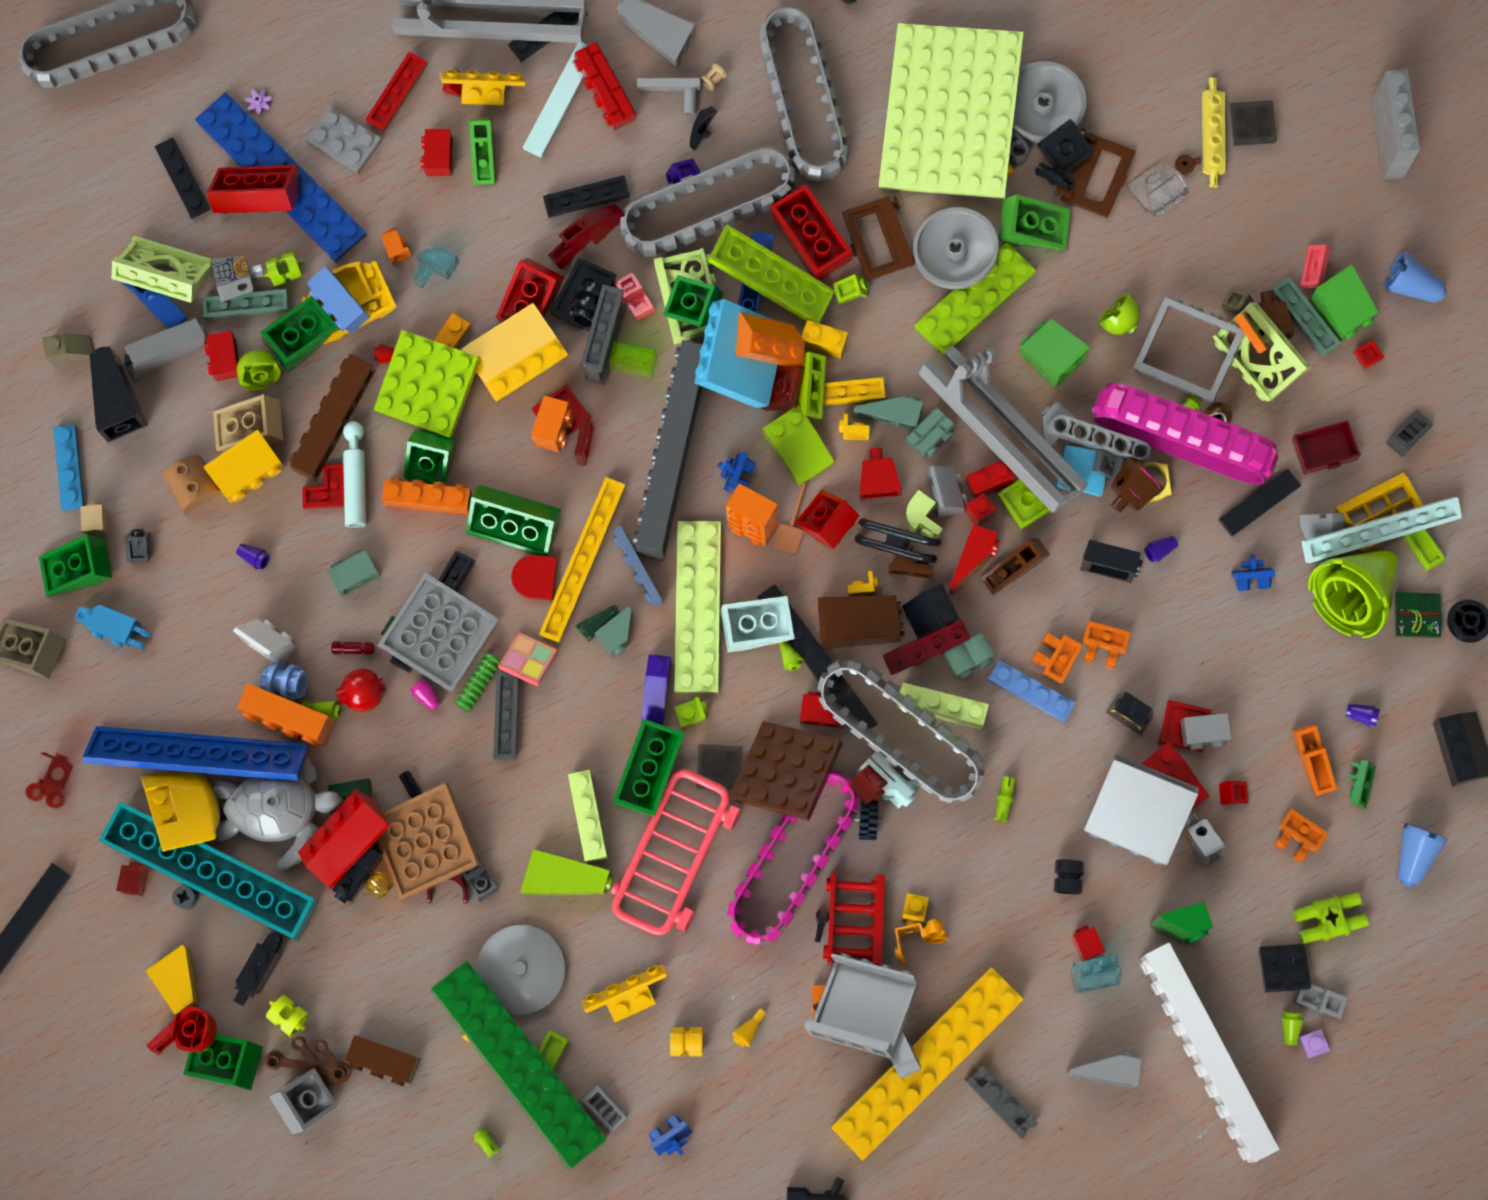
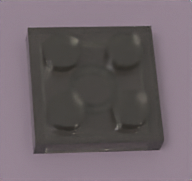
M1273 100L1230 103L1234 146L1276 143L1277 135Z
M699 744L697 774L720 783L728 791H732L742 768L743 747ZM696 783V789L711 790Z

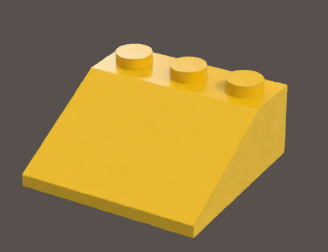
M256 430L203 467L228 501L232 503L242 500L251 489L255 490L261 487L263 481L267 478L277 476L284 466L261 433Z

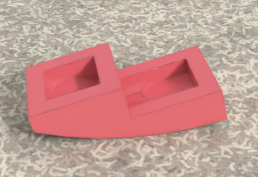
M633 272L614 282L616 288L624 289L623 300L636 321L655 312L652 303L644 293Z

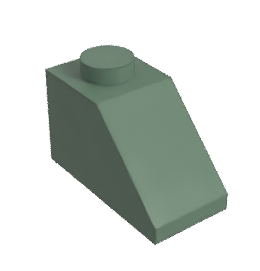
M629 606L594 633L611 657L615 654L619 656L627 650L633 615Z

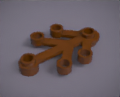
M296 1036L292 1040L291 1046L294 1050L300 1051L306 1061L284 1058L282 1052L278 1050L271 1051L265 1057V1064L271 1070L285 1067L307 1072L315 1068L318 1074L328 1075L322 1080L326 1087L332 1083L343 1084L351 1076L349 1065L343 1061L336 1060L328 1049V1043L325 1040H318L314 1044L313 1050L316 1054L322 1055L328 1065L319 1063L307 1046L306 1039L303 1036ZM296 1040H301V1047H298L295 1044ZM318 1044H323V1051H320L317 1048ZM270 1058H275L277 1064H271ZM336 1070H341L343 1072V1076H337Z

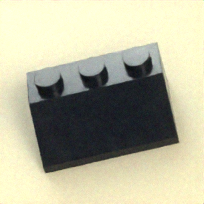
M1459 713L1439 718L1433 722L1452 787L1488 778V748L1477 713Z

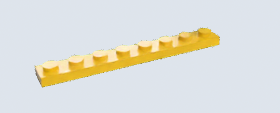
M605 477L540 630V636L560 644L624 493L626 484Z

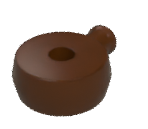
M1181 155L1175 161V169L1179 174L1187 175L1193 171L1196 164H1201L1200 157L1193 159L1189 155Z

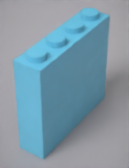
M726 299L712 302L709 308L708 324L704 330L705 337L703 346L700 349V360L695 371L696 378L694 383L754 408L769 406L777 365L736 356L739 313L770 318Z

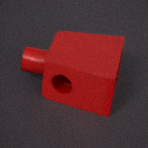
M882 448L870 449V460L862 461L860 500L901 496V486L893 459L883 458Z

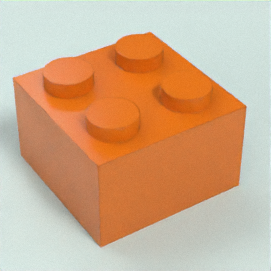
M543 396L531 433V438L536 447L560 453L561 449L566 447L568 441L566 433L568 427L572 428L575 419L569 402Z

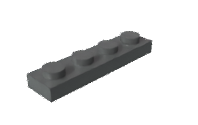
M497 672L494 760H516L519 678L507 672Z

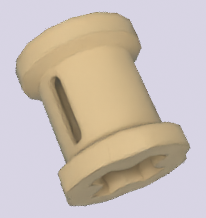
M713 63L710 71L705 76L700 77V81L708 90L714 91L715 85L721 79H725L727 74L719 65Z

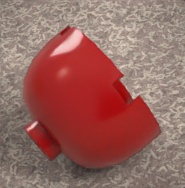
M195 1006L186 1007L183 1009L185 1011L180 1015L177 1014L173 1020L171 1038L175 1040L176 1047L189 1053L202 1052L215 1041L217 1035L216 1021L204 1009Z

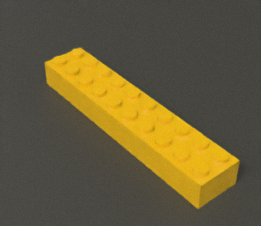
M991 967L912 1046L922 1069L900 1079L894 1066H892L831 1129L863 1161L1024 999Z

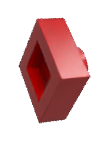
M1374 340L1369 341L1353 352L1364 370L1385 358Z

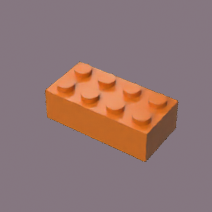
M741 484L737 485L726 504L728 527L731 528L730 531L740 537L744 535L750 538L749 542L755 546L760 547L763 545L766 547L779 525L778 504Z
M248 683L237 705V708L242 712L241 715L246 717L245 719L256 724L258 721H261L263 725H266V728L276 732L278 729H281V732L285 733L286 736L295 740L301 737V740L315 748L318 745L325 747L335 725V722L325 714Z

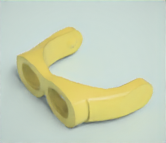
M1157 462L1141 463L1144 468H1157L1166 478L1164 490L1149 502L1159 501L1171 495L1168 464Z

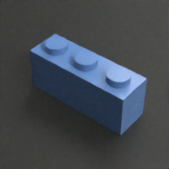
M326 266L307 282V285L311 288L309 293L317 301L320 299L324 303L321 307L329 316L334 315L337 319L334 322L342 331L346 329L352 334L370 318V315Z

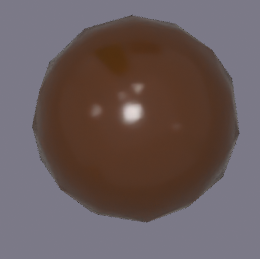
M1222 402L1211 404L1205 412L1206 415L1228 423L1232 420L1230 407Z

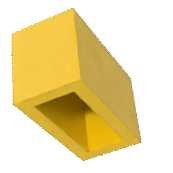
M807 320L801 337L805 342V349L842 359L848 341V332Z

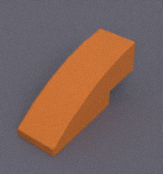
M1311 723L1292 729L1294 742L1314 795L1320 796L1337 790L1326 749L1322 746L1317 726Z

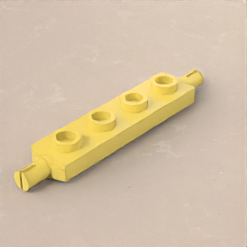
M1209 78V90H1204L1202 93L1203 173L1210 176V188H1217L1219 186L1218 176L1226 172L1225 92L1217 90V78Z

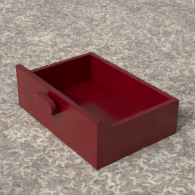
M1348 420L1296 434L1292 438L1304 475L1324 469H1335L1341 467L1342 464L1357 461L1361 456Z

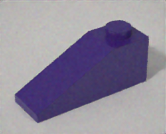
M648 655L641 723L643 719L663 725L672 663L669 656Z

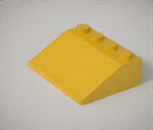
M534 303L461 349L464 352L480 357L476 373L496 403L568 357L562 344Z

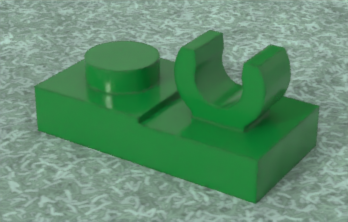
M1361 760L1360 765L1358 763H1351V767L1358 769L1356 775H1348L1351 780L1355 781L1354 787L1350 790V802L1358 808L1366 809L1376 766L1368 760Z

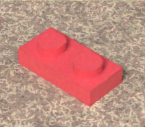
M1326 244L1308 246L1300 286L1309 289L1317 288L1324 283L1331 247Z

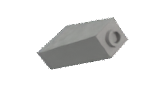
M621 0L617 8L619 21L672 66L677 68L695 35V24L641 0Z
M195 318L126 345L124 365L133 382L203 346L205 336L207 335L206 330L202 324L199 325Z

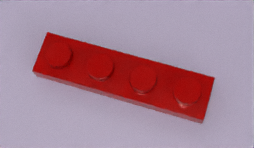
M411 52L407 53L366 117V123L385 132L428 65L426 60Z

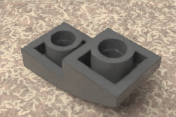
M478 857L480 865L462 874L479 902L497 892L498 888Z

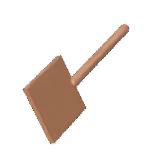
M806 482L802 483L790 526L781 523L778 525L772 545L774 549L797 555L804 530L795 528L794 524L806 488Z

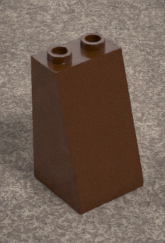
M896 595L818 598L822 649L900 642L901 636H904L903 622L899 623L898 614H902L901 601H897Z

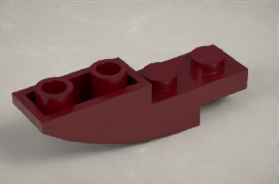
M614 204L583 216L558 235L563 241L548 256L562 269L591 240L596 245L603 240L613 228L621 223L620 218L624 217L625 213Z

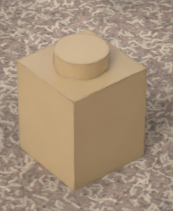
M98 502L87 503V506H80L81 532L85 535L93 536L107 535V509Z

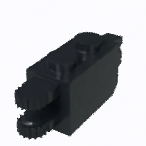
M271 932L262 944H256L235 981L237 983L235 989L239 991L233 1000L234 1002L244 1006L249 996L254 998L256 994L259 995L282 956L277 953L283 941L282 935L277 932Z

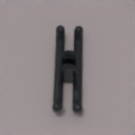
M866 518L859 520L858 523L861 527L887 534L884 543L858 534L854 538L857 544L920 562L935 563L937 561L936 555L924 554L907 548L910 541L928 546H940V538L920 535L873 522Z

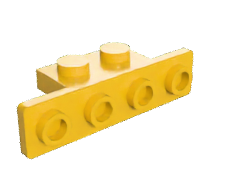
M456 70L440 72L442 83L462 84V104L503 105L505 85L525 86L526 84L524 76L517 72H510L508 74H500L495 71L482 74L472 70L467 71V73H458Z
M664 965L651 966L647 971L639 975H631L619 984H612L599 993L589 994L581 1001L585 1013L607 1005L616 1023L655 1005L656 1003L648 985L668 976Z

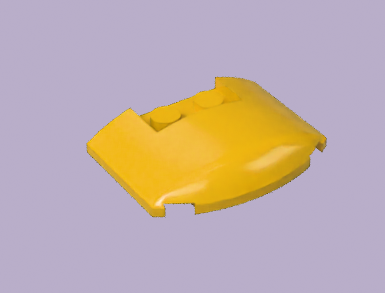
M371 261L372 264L354 262L332 270L370 315V318L360 327L379 317L382 319L397 307L376 261ZM309 293V295L307 296V298H306V296H303V298L301 299L302 302L305 301L306 299H308V298H309L310 296H312V295ZM320 299L317 301L320 306L324 304ZM333 314L330 316L333 321L337 320ZM338 327L323 344L342 339L344 335L350 332L346 329L342 331Z
M164 770L141 775V781L162 852L216 839L217 833L215 832L220 823L219 803L211 783L203 773Z

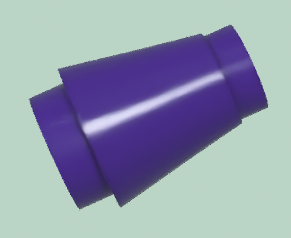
M1174 536L1149 542L1144 548L1145 555L1152 563L1155 561L1160 562L1178 547V542Z
M243 543L239 545L236 551L238 556L255 569H264L270 560V554L265 549Z
M1348 704L1346 717H1350L1368 727L1370 725L1376 726L1380 709L1372 705Z

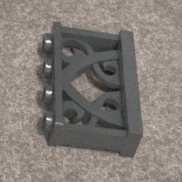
M602 285L580 365L581 368L586 369V381L606 384L626 311V304L622 303L624 289Z

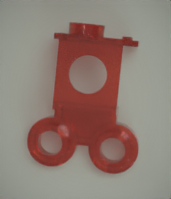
M41 752V755L52 761L44 780L39 779L38 783L28 785L25 793L28 799L35 802L42 800L46 796L47 805L53 809H59L65 804V796L60 791L65 787L73 764L68 762L69 758L56 753L54 757L46 752ZM55 768L63 769L64 776L62 779L54 780L52 778V771ZM36 789H39V790H40L39 796L34 797V795H33L34 791H35ZM55 797H60L58 804L53 802Z

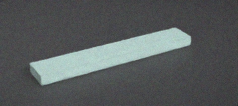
M578 43L523 145V150L541 158L545 154L582 84L583 78H585L581 71L577 72L573 65V60H575V52L584 47L586 48L588 44Z

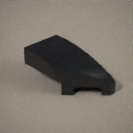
M712 106L700 110L690 136V147L693 150L698 148L702 139L708 138L711 135L706 128L718 112Z

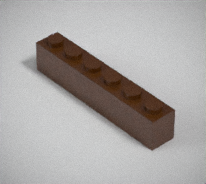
M349 354L348 358L342 361L338 377L333 378L330 384L331 390L327 396L325 395L322 398L318 414L313 415L310 421V429L302 435L298 451H295L290 458V467L293 471L314 481H317L323 465L328 461L343 433L344 426L350 420L376 371L373 364L352 354Z

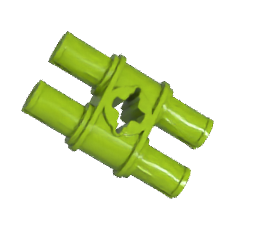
M1355 892L1340 897L1332 895L1330 898L1319 901L1313 900L1311 905L1292 910L1296 923L1316 918L1319 923L1317 927L1299 932L1302 943L1306 944L1321 939L1327 942L1331 938L1342 935L1348 936L1350 931L1369 926L1365 913L1349 918L1343 915L1344 909L1362 904L1359 893ZM1329 914L1330 916H1335V920L1332 922L1331 920H1326V916Z

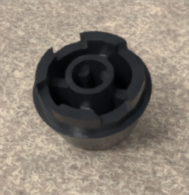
M1462 600L1454 604L1447 616V625L1450 632L1458 640L1467 643L1478 642L1485 638L1488 634L1487 607L1475 600Z

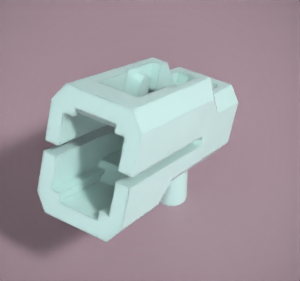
M881 751L875 752L855 774L882 800H890L898 809L902 805L907 807L915 799L913 793L916 790L914 788L920 786L921 783L917 779L906 781L892 768V764L885 759V754Z

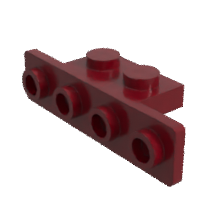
M960 619L884 654L883 659L889 673L894 675L909 667L920 665L933 656L936 657L943 654L946 650L968 641L970 636L964 622Z

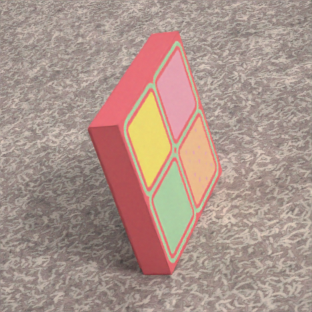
M518 632L502 658L498 669L538 687L555 658L557 649Z

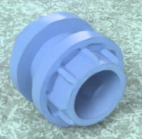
M274 662L271 666L267 665L260 679L261 689L293 702L303 697L308 683L305 671L301 670L300 666L290 664L286 667L283 662Z

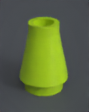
M1284 1012V1017H1281L1284 1044L1297 1046L1304 1022L1302 1013Z

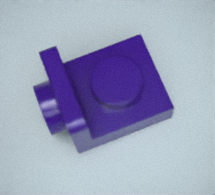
M693 158L672 163L666 172V179L668 184H676L681 182L680 179L700 174V170Z

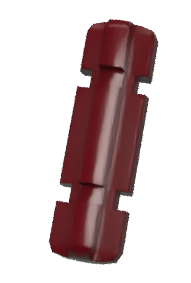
M333 641L331 652L333 654H341L343 652L344 654L365 653L372 655L374 653V644L372 642H364L362 644L361 642L341 643L340 641Z

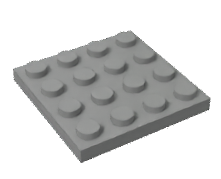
M425 572L377 646L452 693L499 619Z

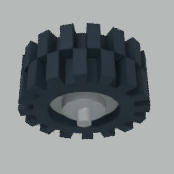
M861 799L860 817H855V821L859 822V840H877V825L882 823V818H878L879 800Z

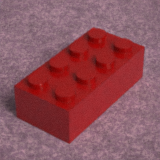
M806 184L770 206V215L812 277L821 280L852 261L851 249Z

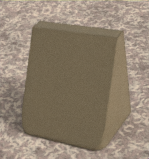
M1231 288L1222 304V308L1238 315L1254 300L1249 293Z

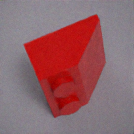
M821 490L795 524L821 544L834 549L848 530L853 527L860 515L846 500Z

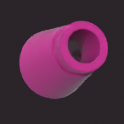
M424 678L410 689L413 693L412 696L431 712L441 704L430 682H426Z

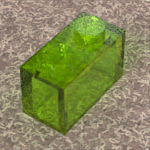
M614 342L609 363L613 370L652 378L657 354L656 350Z

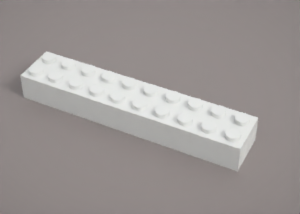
M1167 943L1145 954L1140 958L1142 961L1140 967L1145 976L1149 974L1153 982L1150 986L1156 996L1160 995L1163 1001L1161 1007L1166 1016H1171L1174 1022L1172 1028L1178 1037H1182L1185 1043L1182 1045L1188 1057L1192 1056L1196 1064L1193 1065L1195 1072L1199 1078H1204L1207 1084L1204 1088L1210 1098L1214 1097L1217 1103L1215 1109L1221 1119L1225 1118L1228 1124L1226 1130L1232 1140L1236 1139L1239 1145L1237 1151L1242 1160H1247L1248 1163L1257 1162L1280 1150L1171 944Z

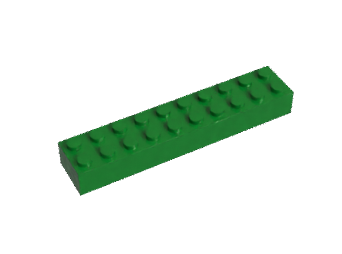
M468 960L431 988L430 992L569 1170L607 1140Z

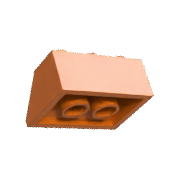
M739 313L736 356L786 367L804 363L805 342L794 324Z

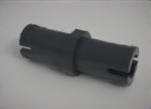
M1040 163L1038 166L1043 169L1038 167L1035 169L1037 176L1046 179L1053 186L1058 185L1066 191H1070L1072 188L1068 185L1072 187L1075 185L1073 178L1062 174L1057 168L1053 169L1044 163Z

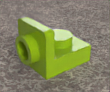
M854 274L833 283L839 304H845L858 297H869L868 282L859 275Z
M699 696L695 697L693 701L674 707L682 729L706 720L705 714L709 712L705 701L700 702Z

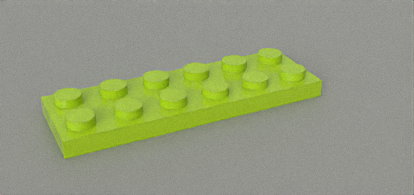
M728 224L723 228L707 260L806 322L810 320L820 323L835 292L829 286Z
M1006 242L999 248L996 264L985 279L971 287L954 289L914 325V328L944 357L946 356L945 351L952 346L956 347L1036 274V270Z

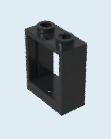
M1089 540L1085 548L1080 570L1131 583L1134 577H1138L1143 560L1139 559L1141 552Z

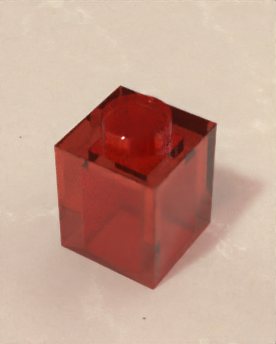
M867 765L852 780L848 787L868 804L873 799L878 801L885 793L883 788L888 782L870 765Z
M129 862V866L121 865L116 891L143 897L148 870L142 868L143 864Z

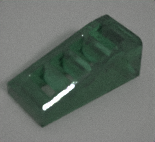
M613 605L578 623L575 627L587 641H591L595 637L594 633L619 614V609L616 605Z

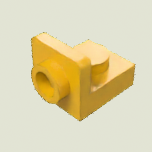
M844 413L843 420H839V433H843V440H869V425L860 422L848 425V413Z
M868 571V583L864 584V581H854L851 585H847L848 596H874V590H878L877 577H873L872 571Z
M907 893L902 920L906 921V925L920 922L924 924L929 897Z

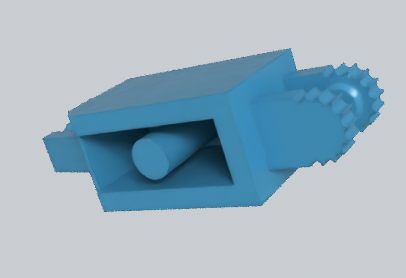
M102 605L94 607L93 610L79 607L74 619L84 624L91 631V636L101 640L103 637L111 639V644L121 648L124 644L128 647L134 646L144 650L146 645L133 639L136 633L148 638L151 635L149 631L139 627L141 623L136 619Z

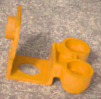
M939 919L927 921L925 928L921 922L895 928L898 945L895 948V955L897 961H901L905 969L908 966L901 937L921 932V937L925 944L946 942L948 940L947 931ZM915 928L914 930H911V931H905V930H907V929Z

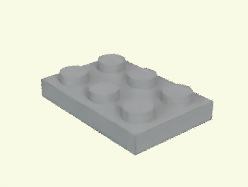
M331 107L327 109L306 139L308 144L357 174L361 172L382 142L380 137Z

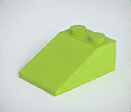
M799 405L763 428V436L799 487L803 482L809 481L835 463L807 416L803 415Z

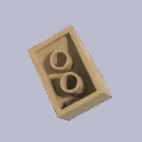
M263 394L213 411L216 452L227 451L256 430L261 433L268 445L283 441L280 400Z

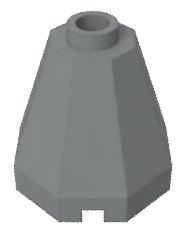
M1344 513L1298 515L1299 526L1304 540L1343 529ZM1329 558L1316 561V563L1329 560Z

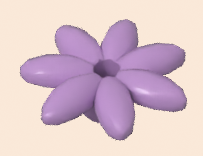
M262 89L259 95L255 90H252V97L245 99L246 102L251 103L248 111L256 108L257 114L260 115L262 108L270 109L266 102L271 101L272 97L265 96V89Z

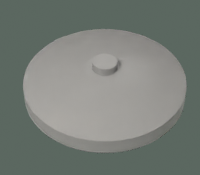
M1049 61L1033 62L1020 68L1013 129L1023 139L1039 143L1069 119L1073 120L1077 128L1079 127L1085 114L1087 99L1084 86L1076 74L1061 64Z
M962 207L946 208L929 216L917 230L913 243L915 263L921 274L931 283L946 289H963L981 282L994 268L999 252L998 237L989 220L974 210Z
M514 925L496 932L487 940L479 953L476 972L509 1014L529 1015L546 1008L559 995L565 981L566 963L561 948L548 933L529 925Z

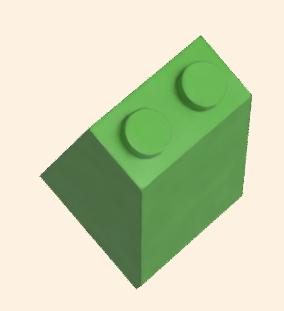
M1352 265L1317 287L1309 301L1339 341L1345 338L1350 340L1358 334V329L1361 327L1366 329L1371 326L1378 314V310Z
M1050 319L1047 323L1042 322L1036 328V333L1032 337L1027 336L1020 343L1019 354L1056 389L1086 361L1090 347L1053 319Z

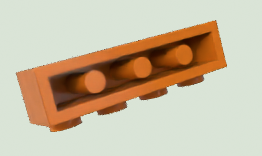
M392 477L391 480L384 479L382 502L385 507L469 515L473 493L468 486L463 484H455V487L446 486L443 482L425 484V481L422 480L405 482L402 478Z

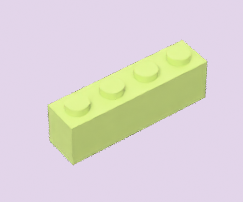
M903 682L900 693L904 696L909 694L918 701L916 704L922 710L924 707L935 715L934 718L982 730L989 704Z
M590 770L568 774L585 862L589 864L608 860L592 773Z

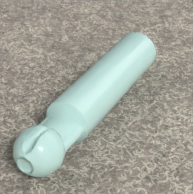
M356 421L348 422L343 429V435L349 441V449L343 452L345 526L350 528H360L367 525L365 452L360 450L358 446V441L363 437L364 429Z

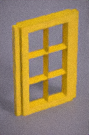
M1403 472L1335 507L1337 514L1344 513V524H1353L1348 514L1364 507L1369 517L1353 524L1358 525L1375 520L1389 511L1396 514L1398 513L1396 508L1409 501L1413 503L1415 508L1424 504ZM1403 486L1408 497L1393 504L1387 494ZM1384 497L1389 507L1373 515L1367 504ZM1380 543L1359 548L1358 550L1366 551Z

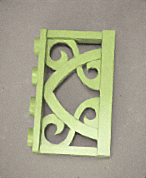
M137 236L132 238L131 243L119 257H115L112 260V279L190 303L194 300L195 294L204 282L212 276V259ZM163 264L173 267L176 272H164L153 268L151 265Z
M703 248L666 258L654 259L665 307L672 291L671 283L675 282L677 275L703 282L700 278L705 274L707 284L716 286L714 273L710 274L708 269L709 266H712L707 261L709 253L705 254ZM690 261H697L701 265V269L698 272L693 270L694 265L690 267L689 273L685 272V267ZM681 264V271L664 268ZM667 317L674 344L682 343V340L705 336L704 330L706 326L702 328L696 326L697 329L680 332L681 329L690 324Z
M1250 302L1239 314L1244 311L1248 315L1250 314L1251 320L1257 329L1264 331V339L1267 342L1272 340L1274 343L1270 350V362L1272 365H1260L1251 362L1250 340L1245 335L1238 350H1241V357L1237 353L1232 366L1240 369L1243 373L1241 375L1246 383L1252 384L1256 388L1255 393L1262 401L1270 402L1303 373L1307 372L1311 366L1256 302ZM1221 329L1213 336L1214 344L1221 352L1224 351L1227 354L1231 347V344L1228 342V334L1230 332ZM1278 351L1283 354L1282 359L1277 358L1280 364H1277L1275 360V353ZM1294 366L1296 371L1284 381L1281 371ZM1253 371H1255V372H1261V373H1260L1259 376L1257 377L1256 374H1255ZM1272 372H1276L1278 384L1274 389H1269L1264 385V379L1269 378L1272 383L1274 380Z

